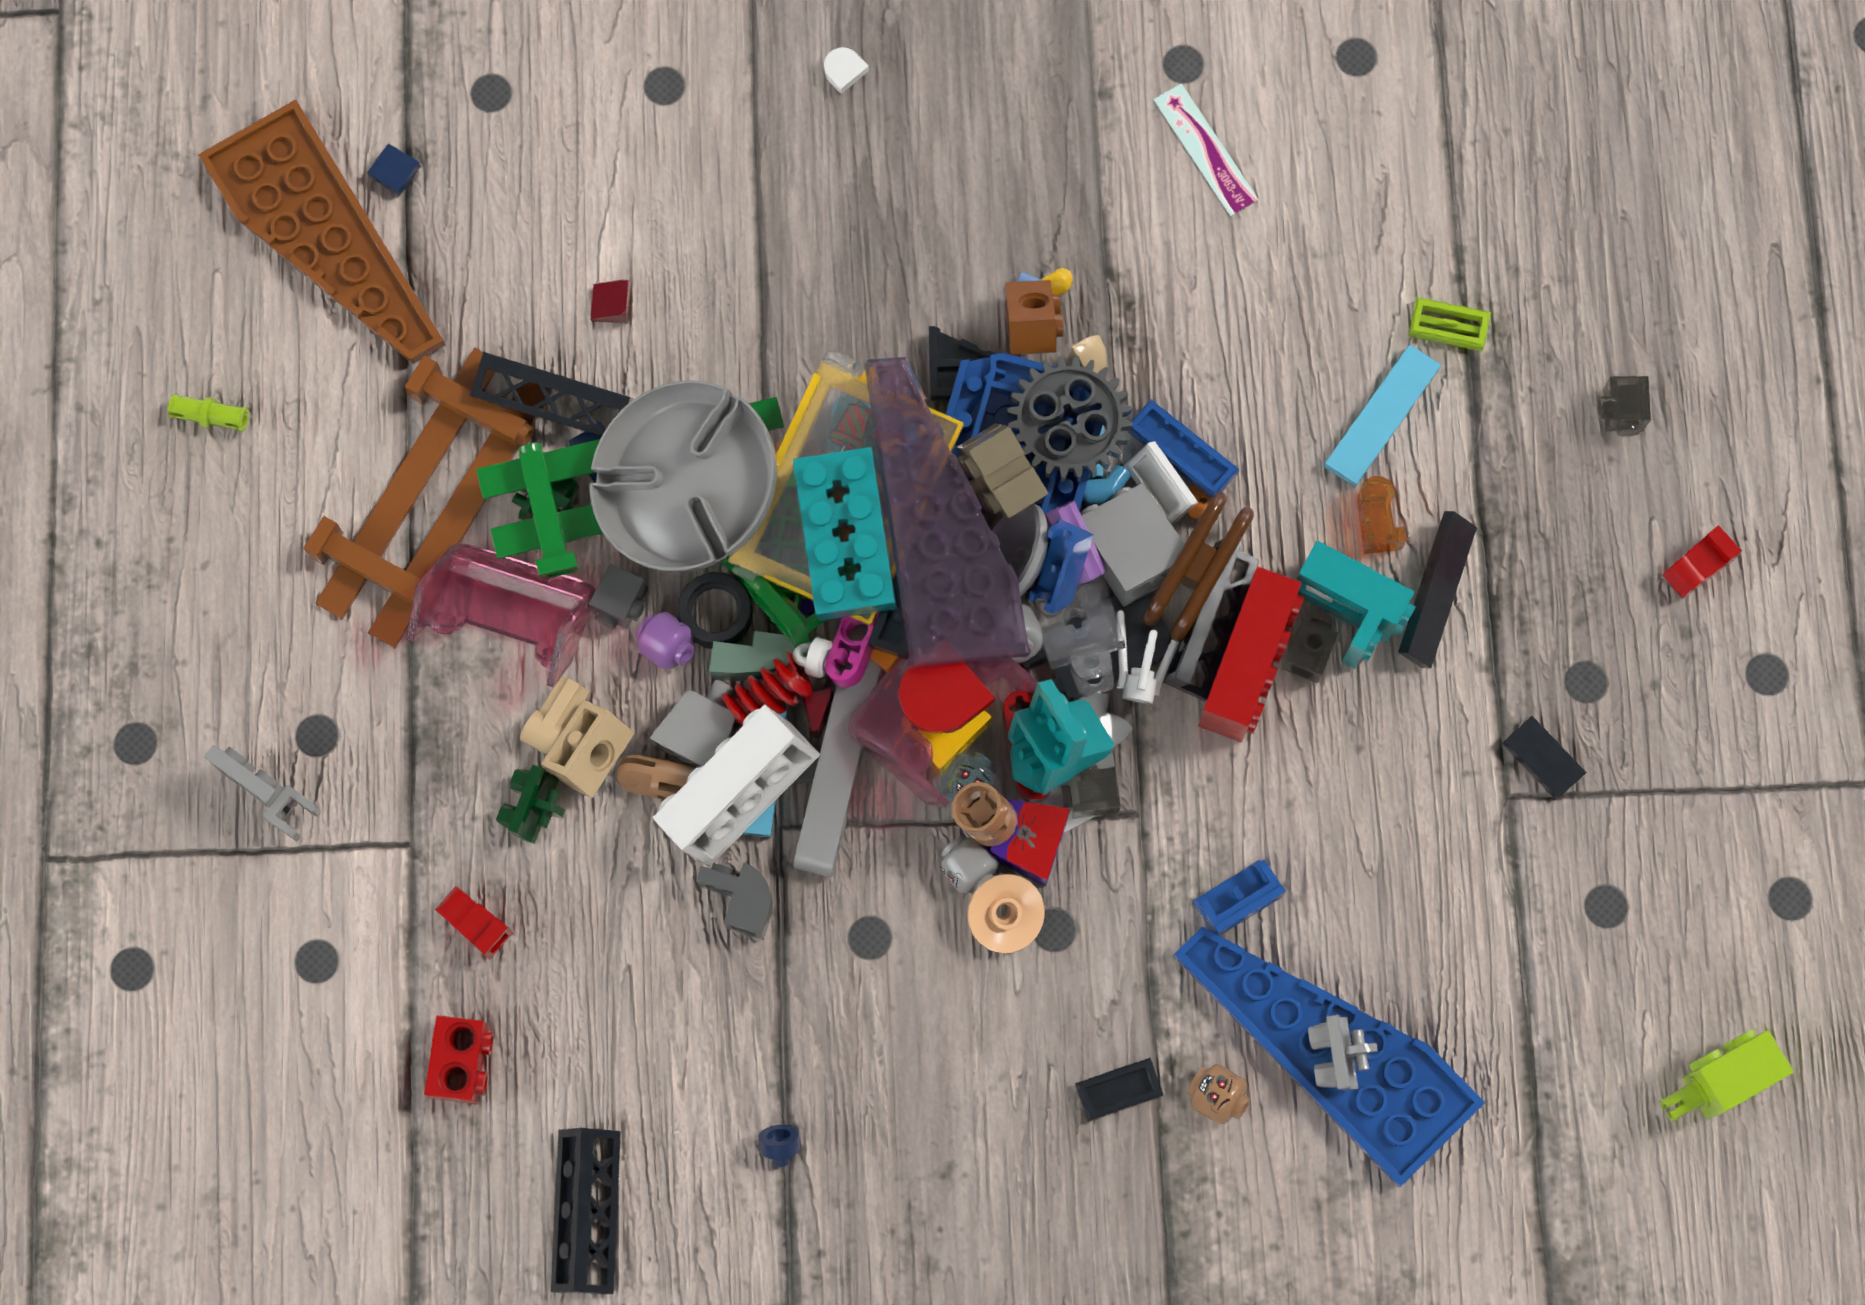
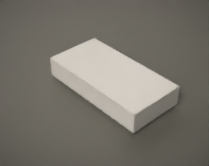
M1155 441L1147 443L1124 465L1137 485L1144 484L1171 525H1174L1198 503Z

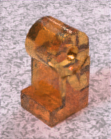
M1383 476L1369 477L1364 481L1357 498L1364 554L1402 550L1407 542L1405 526L1394 527L1391 509L1394 487Z

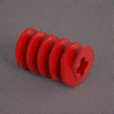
M786 651L789 663L784 664L778 658L773 659L776 672L772 673L765 666L760 668L763 677L761 682L753 675L748 676L749 690L745 689L741 684H736L735 689L738 695L736 699L727 692L722 694L727 708L742 726L745 718L754 710L760 709L764 704L777 714H782L786 711V703L793 706L799 702V695L803 697L811 695L812 687L809 677L805 673L804 667L794 662L792 653Z

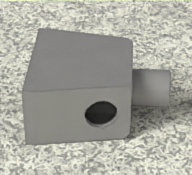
M720 680L714 681L706 697L688 690L652 733L650 741L653 747L687 765L704 766L715 755L718 745L725 739L733 737L736 733L739 722L726 709L727 706L722 697V694L725 692L733 697L736 690Z

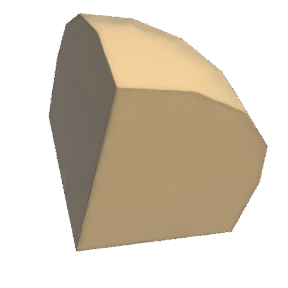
M1099 335L1090 336L1071 346L1069 366L1072 365L1074 357L1078 356L1080 367L1085 368L1090 360H1094L1093 371L1096 373L1107 367V350Z

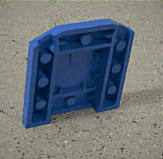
M1006 353L993 354L989 358L974 361L967 359L960 362L946 415L963 422L964 426L936 484V496L955 500L952 492L972 480V477L968 479L957 463L956 459L961 455L956 447L995 423L1007 426L1010 422L1017 420L1007 416L1008 408L1019 407L1010 400L1011 394H1023L1018 387V381L1022 379L1031 383L1029 370L1033 368L1042 374L1043 363ZM1075 387L1069 392L1071 398L1079 402L1085 401L1090 397L1089 392L1083 387ZM1039 402L1033 407L1038 415L1044 417L1050 416L1055 411L1048 402ZM1096 404L1083 413L1100 410L1102 407ZM1068 412L1064 413L1063 421H1069L1071 426L1076 424L1077 416L1071 417ZM1092 421L1085 425V430L1091 436H1100L1103 425ZM1056 425L1045 428L1041 427L1038 429V433L1048 432L1049 429ZM1056 436L1049 441L1050 446L1056 451H1065L1070 447L1069 441L1062 436ZM1030 456L1026 459L1028 460L1029 464L1032 465V461L1034 458ZM1041 465L1035 470L1048 492V495L1034 503L1043 510L1044 514L1072 501H1075L1078 510H1080L1089 478L1087 470H1082L1081 481L1079 482L1076 481L1073 472H1068L1065 481L1061 482L1059 471L1054 470L1049 478H1045L1046 466ZM977 495L964 502L972 507L985 510Z

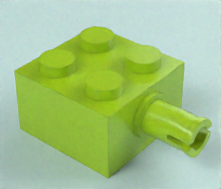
M1751 1029L1723 1044L1722 1046L1726 1051L1724 1054H1721L1720 1050L1716 1049L1690 1063L1689 1067L1692 1072L1682 1077L1686 1086L1659 1100L1663 1110L1679 1103L1678 1107L1666 1113L1669 1120L1675 1122L1700 1107L1708 1120L1727 1112L1794 1073L1770 1031L1766 1030L1756 1035L1754 1030Z

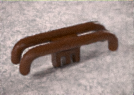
M1216 492L1210 499L1143 616V621L1147 626L1156 625L1180 583L1194 590L1170 632L1172 640L1176 642L1183 641L1254 518V511L1249 507H1244L1238 513L1218 550L1204 543L1227 503V496L1223 492Z

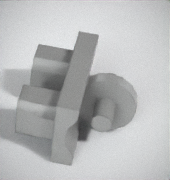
M1340 1015L1327 1016V1022L1308 1028L1312 1049L1331 1048L1333 1062L1315 1065L1316 1084L1320 1087H1331L1344 1091L1357 1090L1358 1084L1353 1057H1355L1357 1071L1369 1070L1367 1055L1378 1052L1377 1043L1365 1044L1363 1029L1351 1031L1352 1046L1347 1017H1340Z

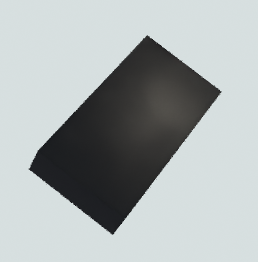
M1533 716L1526 720L1502 743L1555 800H1558L1587 773Z
M1151 1058L1075 1083L1087 1122L1164 1096Z

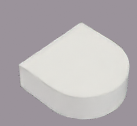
M841 47L828 53L824 61V72L827 80L842 94L869 72V66L855 51Z

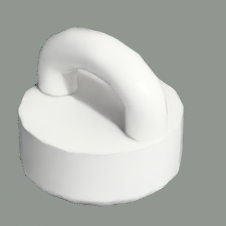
M816 637L812 643L806 642L797 646L793 651L792 658L796 664L805 667L807 675L821 678L826 674V659L833 644L829 640ZM808 652L807 657L802 656L804 653Z

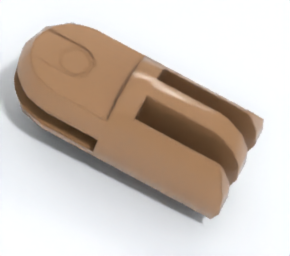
M629 755L621 760L616 771V777L620 786L629 792L665 800L668 796L676 794L687 783V778L691 772L698 767L641 755Z

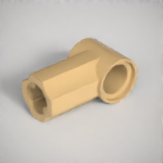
M561 676L540 711L536 710L526 722L521 732L520 740L547 755L583 699L586 701L589 699L590 692L577 682Z

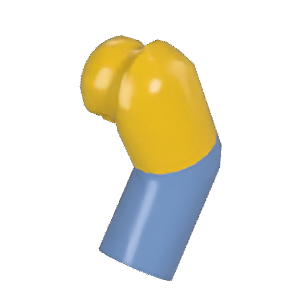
M1058 268L1041 279L1022 272L1017 282L1051 280L1052 294H1059L1061 296L1071 288L1073 276L1068 269Z

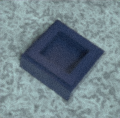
M388 143L367 174L372 180L401 196L421 165L419 161Z

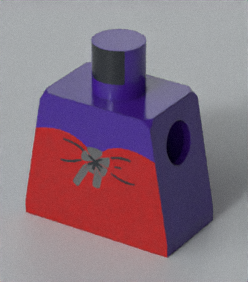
M1007 800L1012 804L1017 813V825L1014 833L1006 842L997 846H991L990 853L998 859L1000 864L1046 886L1068 821L1070 809Z

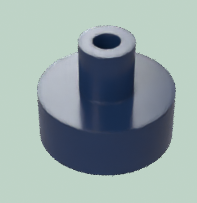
M773 1125L765 1128L759 1134L760 1153L766 1158L773 1159V1164L776 1167L787 1166L789 1158L800 1150L798 1130L790 1125Z

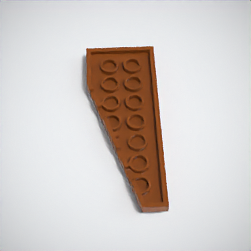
M296 99L198 154L240 223L408 361L414 364L421 360L424 355L428 356L445 346L444 340Z

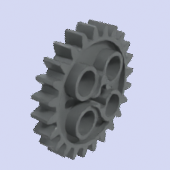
M1059 356L1056 368H1052L1050 363L1045 360L1043 361L1042 374L1033 368L1029 370L1031 383L1022 379L1018 381V387L1023 394H1011L1010 400L1019 407L1007 409V416L1017 419L1010 422L1007 426L1010 427L1013 433H1019L1015 437L1020 446L1024 445L1025 457L1032 456L1034 458L1031 467L1036 470L1041 465L1046 466L1045 478H1049L1054 470L1059 471L1061 482L1065 481L1068 472H1073L1077 482L1081 481L1082 470H1087L1094 478L1097 474V464H1100L1106 470L1110 468L1111 463L1108 455L1118 459L1121 457L1122 452L1116 444H1128L1129 437L1121 432L1131 430L1133 422L1123 419V417L1132 413V406L1121 405L1127 399L1128 392L1121 391L1116 393L1115 390L1119 385L1120 379L1115 378L1108 382L1106 380L1107 367L1098 373L1094 372V360H1090L1085 368L1080 367L1078 356L1074 357L1071 366H1066L1063 357ZM1075 387H1083L1089 392L1090 397L1085 401L1079 402L1072 399L1069 392ZM1039 402H1048L1055 411L1050 416L1044 417L1038 415L1033 407ZM1096 404L1102 407L1100 410L1083 413ZM1068 412L1071 417L1077 416L1076 424L1071 426L1069 421H1063L1064 413ZM1096 421L1101 423L1106 431L1101 436H1091L1085 430V425ZM1056 425L1049 429L1048 432L1038 433V429L1041 427L1045 428ZM1056 436H1062L1069 441L1070 447L1065 451H1056L1050 446L1049 441Z

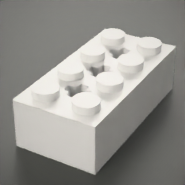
M764 704L760 709L754 710L745 718L743 727L733 737L725 739L718 745L715 755L704 766H699L691 772L687 778V783L676 794L668 796L661 803L659 811L652 818L682 851L711 866L821 754L790 722Z

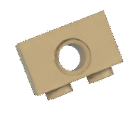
M583 699L541 765L567 787L592 798L619 756L625 750L634 732L609 710Z

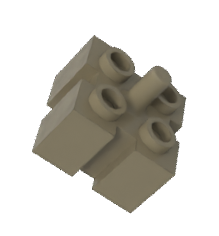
M995 423L956 447L961 455L956 459L958 465L968 479L972 477V480L952 492L958 504L961 505L977 495L987 512L991 510L993 514L1010 518L1048 495L1046 488L1026 459L1022 447L1009 426H1001V424Z

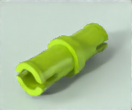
M173 394L168 403V416L170 418L199 422L200 426L204 428H212L214 425L243 432L249 421V413H247L249 410L247 407L217 403L215 398L206 397L204 400Z

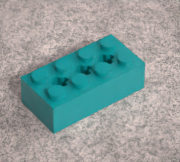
M872 447L793 459L815 613L818 620L897 609ZM837 488H843L844 492L849 491V494L843 496V502L836 503L834 497L829 498L830 495L835 493ZM848 526L850 530L855 529V533L849 534V541L842 542L840 536L835 537V534L839 533L841 527ZM854 565L856 569L861 568V572L855 573V580L848 581L845 575L841 576V572L846 571V566Z

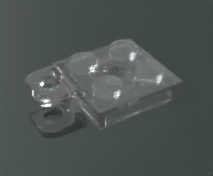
M1099 577L1078 585L1072 604L1054 614L1044 610L1047 600L1036 599L1033 602L1028 600L1029 607L1039 614L1041 620L1042 646L1050 669L1070 665V671L1076 688L1084 697L1112 690L1114 676L1110 652L1124 649L1125 640L1103 578ZM1074 617L1085 619L1082 621V628L1075 629L1073 624L1066 625V623ZM1100 676L1102 678L1097 684H1090L1087 681Z

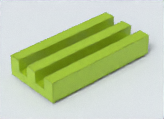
M1416 297L1408 336L1483 352L1491 312ZM1424 310L1481 322V325L1475 326L1455 320L1422 315L1421 313ZM1419 324L1478 336V338L1419 326Z

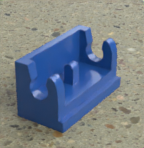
M1058 519L1056 524L1050 527L1047 536L1051 540L1037 586L1030 590L1029 601L1033 602L1036 599L1047 600L1044 610L1052 614L1072 604L1094 534L1062 519Z
M1259 859L1202 896L1197 897L1193 900V903L1210 930L1221 936L1282 898L1286 890L1280 884L1266 861Z

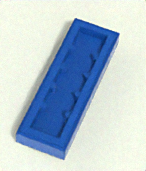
M1152 399L1131 420L1133 422L1132 429L1127 432L1144 446L1155 441L1173 468L1208 497L1212 498L1216 492H1222L1238 475L1239 468Z

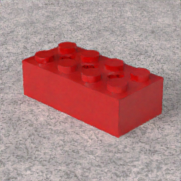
M1257 566L1198 727L1241 743L1246 732L1254 734L1265 704L1258 702L1259 697L1267 699L1278 668L1271 666L1272 661L1280 663L1291 632L1284 630L1285 626L1293 628L1304 600V596L1298 595L1302 582Z

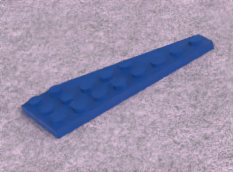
M1201 927L1173 955L1399 1188L1486 1103L1427 1043L1406 1035L1395 1029L1396 1027L1358 1010V1007L1304 979H1299L1287 973L1281 967L1262 960L1245 951L1244 948L1204 927ZM1340 1015V1017H1347L1352 1046L1351 1031L1363 1029L1365 1044L1377 1043L1378 1052L1367 1055L1369 1070L1357 1071L1355 1057H1353L1358 1084L1357 1090L1344 1091L1337 1088L1320 1087L1316 1084L1315 1065L1333 1062L1331 1048L1312 1049L1308 1028L1327 1022V1016Z

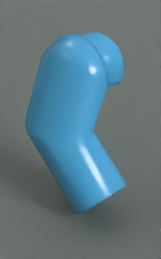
M1116 465L1106 479L1088 480L1081 504L1100 505L1111 500L1112 496L1127 483L1131 476L1130 472L1123 466Z

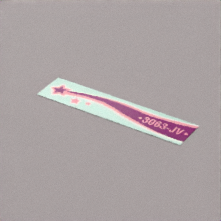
M1182 83L1153 99L1230 216L1259 200Z

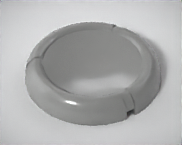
M696 380L663 384L632 400L615 416L606 428L598 443L591 465V470L597 473L596 483H590V498L595 518L603 534L627 558L645 567L664 572L681 573L702 570L736 553L754 536L763 523L771 506L777 481V459L774 444L767 427L754 408L742 397L732 395L729 389L714 383Z

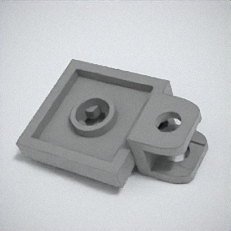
M213 744L204 756L222 774L269 807L263 817L296 842L301 838V835L284 822L296 805L299 804L316 817L321 812L315 804L288 784L283 788L261 769L256 774H253L256 768L229 746L223 752Z

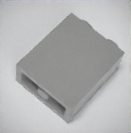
M1141 483L1133 488L1124 487L1117 491L1111 500L1100 506L1094 504L1085 508L1080 514L1088 531L1094 534L1092 540L1107 570L1102 576L1123 607L1160 588L1183 548L1184 542L1144 484Z

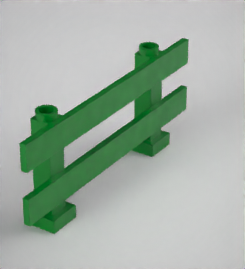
M777 397L748 403L761 417L768 431L784 428ZM600 439L548 452H543L541 443H531L518 448L519 459L476 469L484 500L527 489L534 518L490 528L497 559L541 549L543 559L535 560L538 574L542 580L580 571L574 551L567 552L565 543L601 535L603 532L595 518L592 504L558 512L551 483L596 473L591 470V465ZM793 471L785 490L797 487L795 471Z

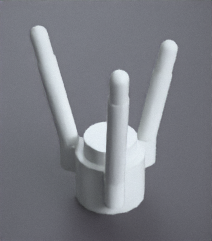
M1120 610L1117 612L1119 660L1117 688L1123 689V699L1153 704L1154 696L1160 695L1162 681L1179 642L1171 640L1154 678L1155 672L1150 671L1157 631L1151 630L1146 644L1142 667L1132 668L1131 674H1128L1125 614Z

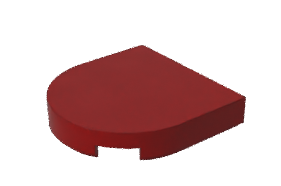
M945 639L906 670L899 687L900 705L907 720L920 731L930 733H953L964 727L995 702L993 694Z

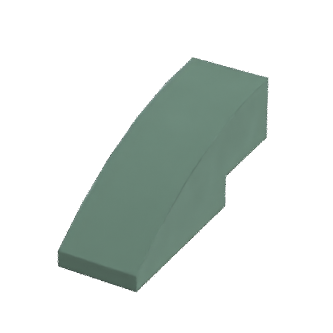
M754 631L752 646L713 641L709 673L712 680L745 681L748 680L750 675L760 680L763 679L760 668L765 666L772 673L776 672L773 659L778 658L784 664L789 663L786 651L793 654L795 647L783 634ZM809 638L808 642L812 643L814 638ZM808 652L804 653L802 656L807 657Z

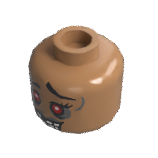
M1217 1064L1209 1069L1202 1067L1188 1090V1094L1192 1096V1108L1218 1124H1225L1232 1117L1239 1120L1250 1103V1098L1245 1096L1247 1092L1246 1080Z

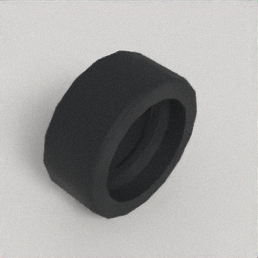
M710 572L697 576L685 586L679 597L678 614L680 621L690 628L694 643L704 648L712 649L713 641L736 644L745 636L751 626L753 610L748 592L739 580L726 573ZM720 589L730 593L738 605V615L734 624L727 630L718 633L707 632L700 628L694 621L692 614L696 599L705 591Z

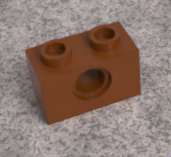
M1051 280L1005 282L1006 319L1010 354L1057 352L1056 337H1063V317L1060 309V295L1052 294Z

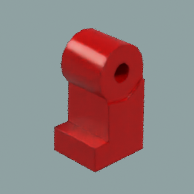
M1718 525L1662 574V577L1683 599L1733 562L1742 550Z
M457 886L450 891L435 909L489 960L513 934L503 922L481 904H477Z

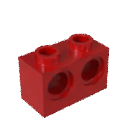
M436 1015L424 1092L426 1097L435 1100L478 1104L479 1095H485L488 1072L483 1071L485 1055H491L494 1043V1032L489 1031V1025L485 1021ZM462 1031H471L474 1037L472 1045L463 1051L456 1050L454 1045L456 1036ZM457 1070H464L468 1077L466 1085L460 1090H451L448 1085L450 1075Z

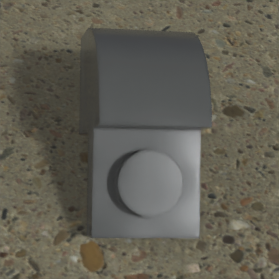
M712 863L711 868L701 866L696 879L698 886L732 897L724 919L725 927L764 940L772 916L773 900L763 875L747 863H743L739 877L733 876L735 870L724 865Z

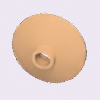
M1000 874L984 881L973 893L968 906V924L973 936L981 945L998 953L1016 952L1028 946L1039 934L1045 915L1043 899L1037 888L1027 879L1014 874ZM1005 904L1007 906V914L1002 918H998L996 910L1000 905Z

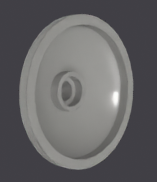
M1033 503L1010 518L999 515L987 530L980 552L974 558L970 575V592L977 606L987 611L1003 609L1016 602L1038 578L1046 559L1048 546V524L1043 510L1038 505Z

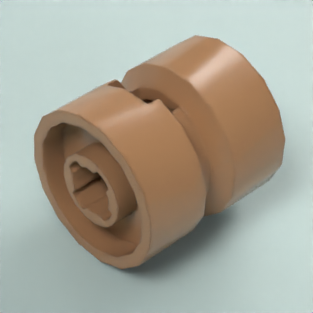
M983 782L969 783L961 788L954 797L952 816L956 824L979 844L989 847L997 846L1006 842L1014 833L1017 825V813L1012 804L991 785Z

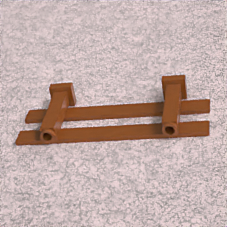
M475 347L454 381L443 376L438 363L424 355L404 386L412 400L424 405L429 398L439 405L354 542L342 536L344 533L336 522L323 516L304 546V550L309 557L324 565L328 558L339 564L315 604L342 620L367 580L392 593L369 629L368 634L393 648L397 647L419 609H425L431 602L435 594V589L433 588L487 500H484L482 497L476 469L511 461L518 448L528 444L534 432V427L532 426L537 416L508 407L504 409L495 403L470 396L483 354L481 350ZM487 370L481 391H485L496 372ZM529 383L517 390L525 405L532 407L546 400L539 385ZM546 388L547 391H548V393H549V395L551 396L552 393H553V390H552V389H549V388ZM513 396L511 400L517 402L515 397ZM468 419L491 433L405 571L381 557Z

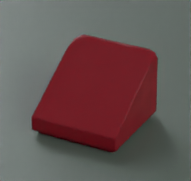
M615 280L593 284L591 322L628 324L631 299L629 280Z
M832 688L813 691L811 695L803 697L811 736L814 739L821 736L833 699Z

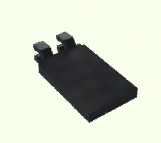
M1149 594L1125 607L1115 596L1043 630V643L1039 652L1027 661L1019 662L1023 673L1048 662L1056 676L1052 681L1058 691L1064 694V696L1066 695L1068 700L1076 701L1118 683V611L1122 610L1125 614L1128 674H1131L1132 668L1142 667L1146 644L1151 630L1157 631L1151 666L1163 660L1172 638L1162 617L1154 626H1147L1144 623L1143 616L1152 601Z

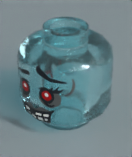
M975 751L972 757L965 753L957 754L940 778V784L944 788L941 794L953 803L955 795L969 783L983 782L996 788L998 778L991 771L995 764L977 751Z

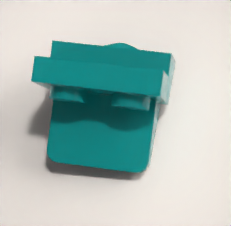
M1052 679L1037 683L1030 707L1015 711L1007 735L1012 743L1010 755L1013 779L1035 792H1041L1042 795L1048 794L1049 791L1073 779L1074 775L1105 759L1112 753L1114 748L1113 740L1090 703L1083 699L1068 703L1066 697L1058 691Z

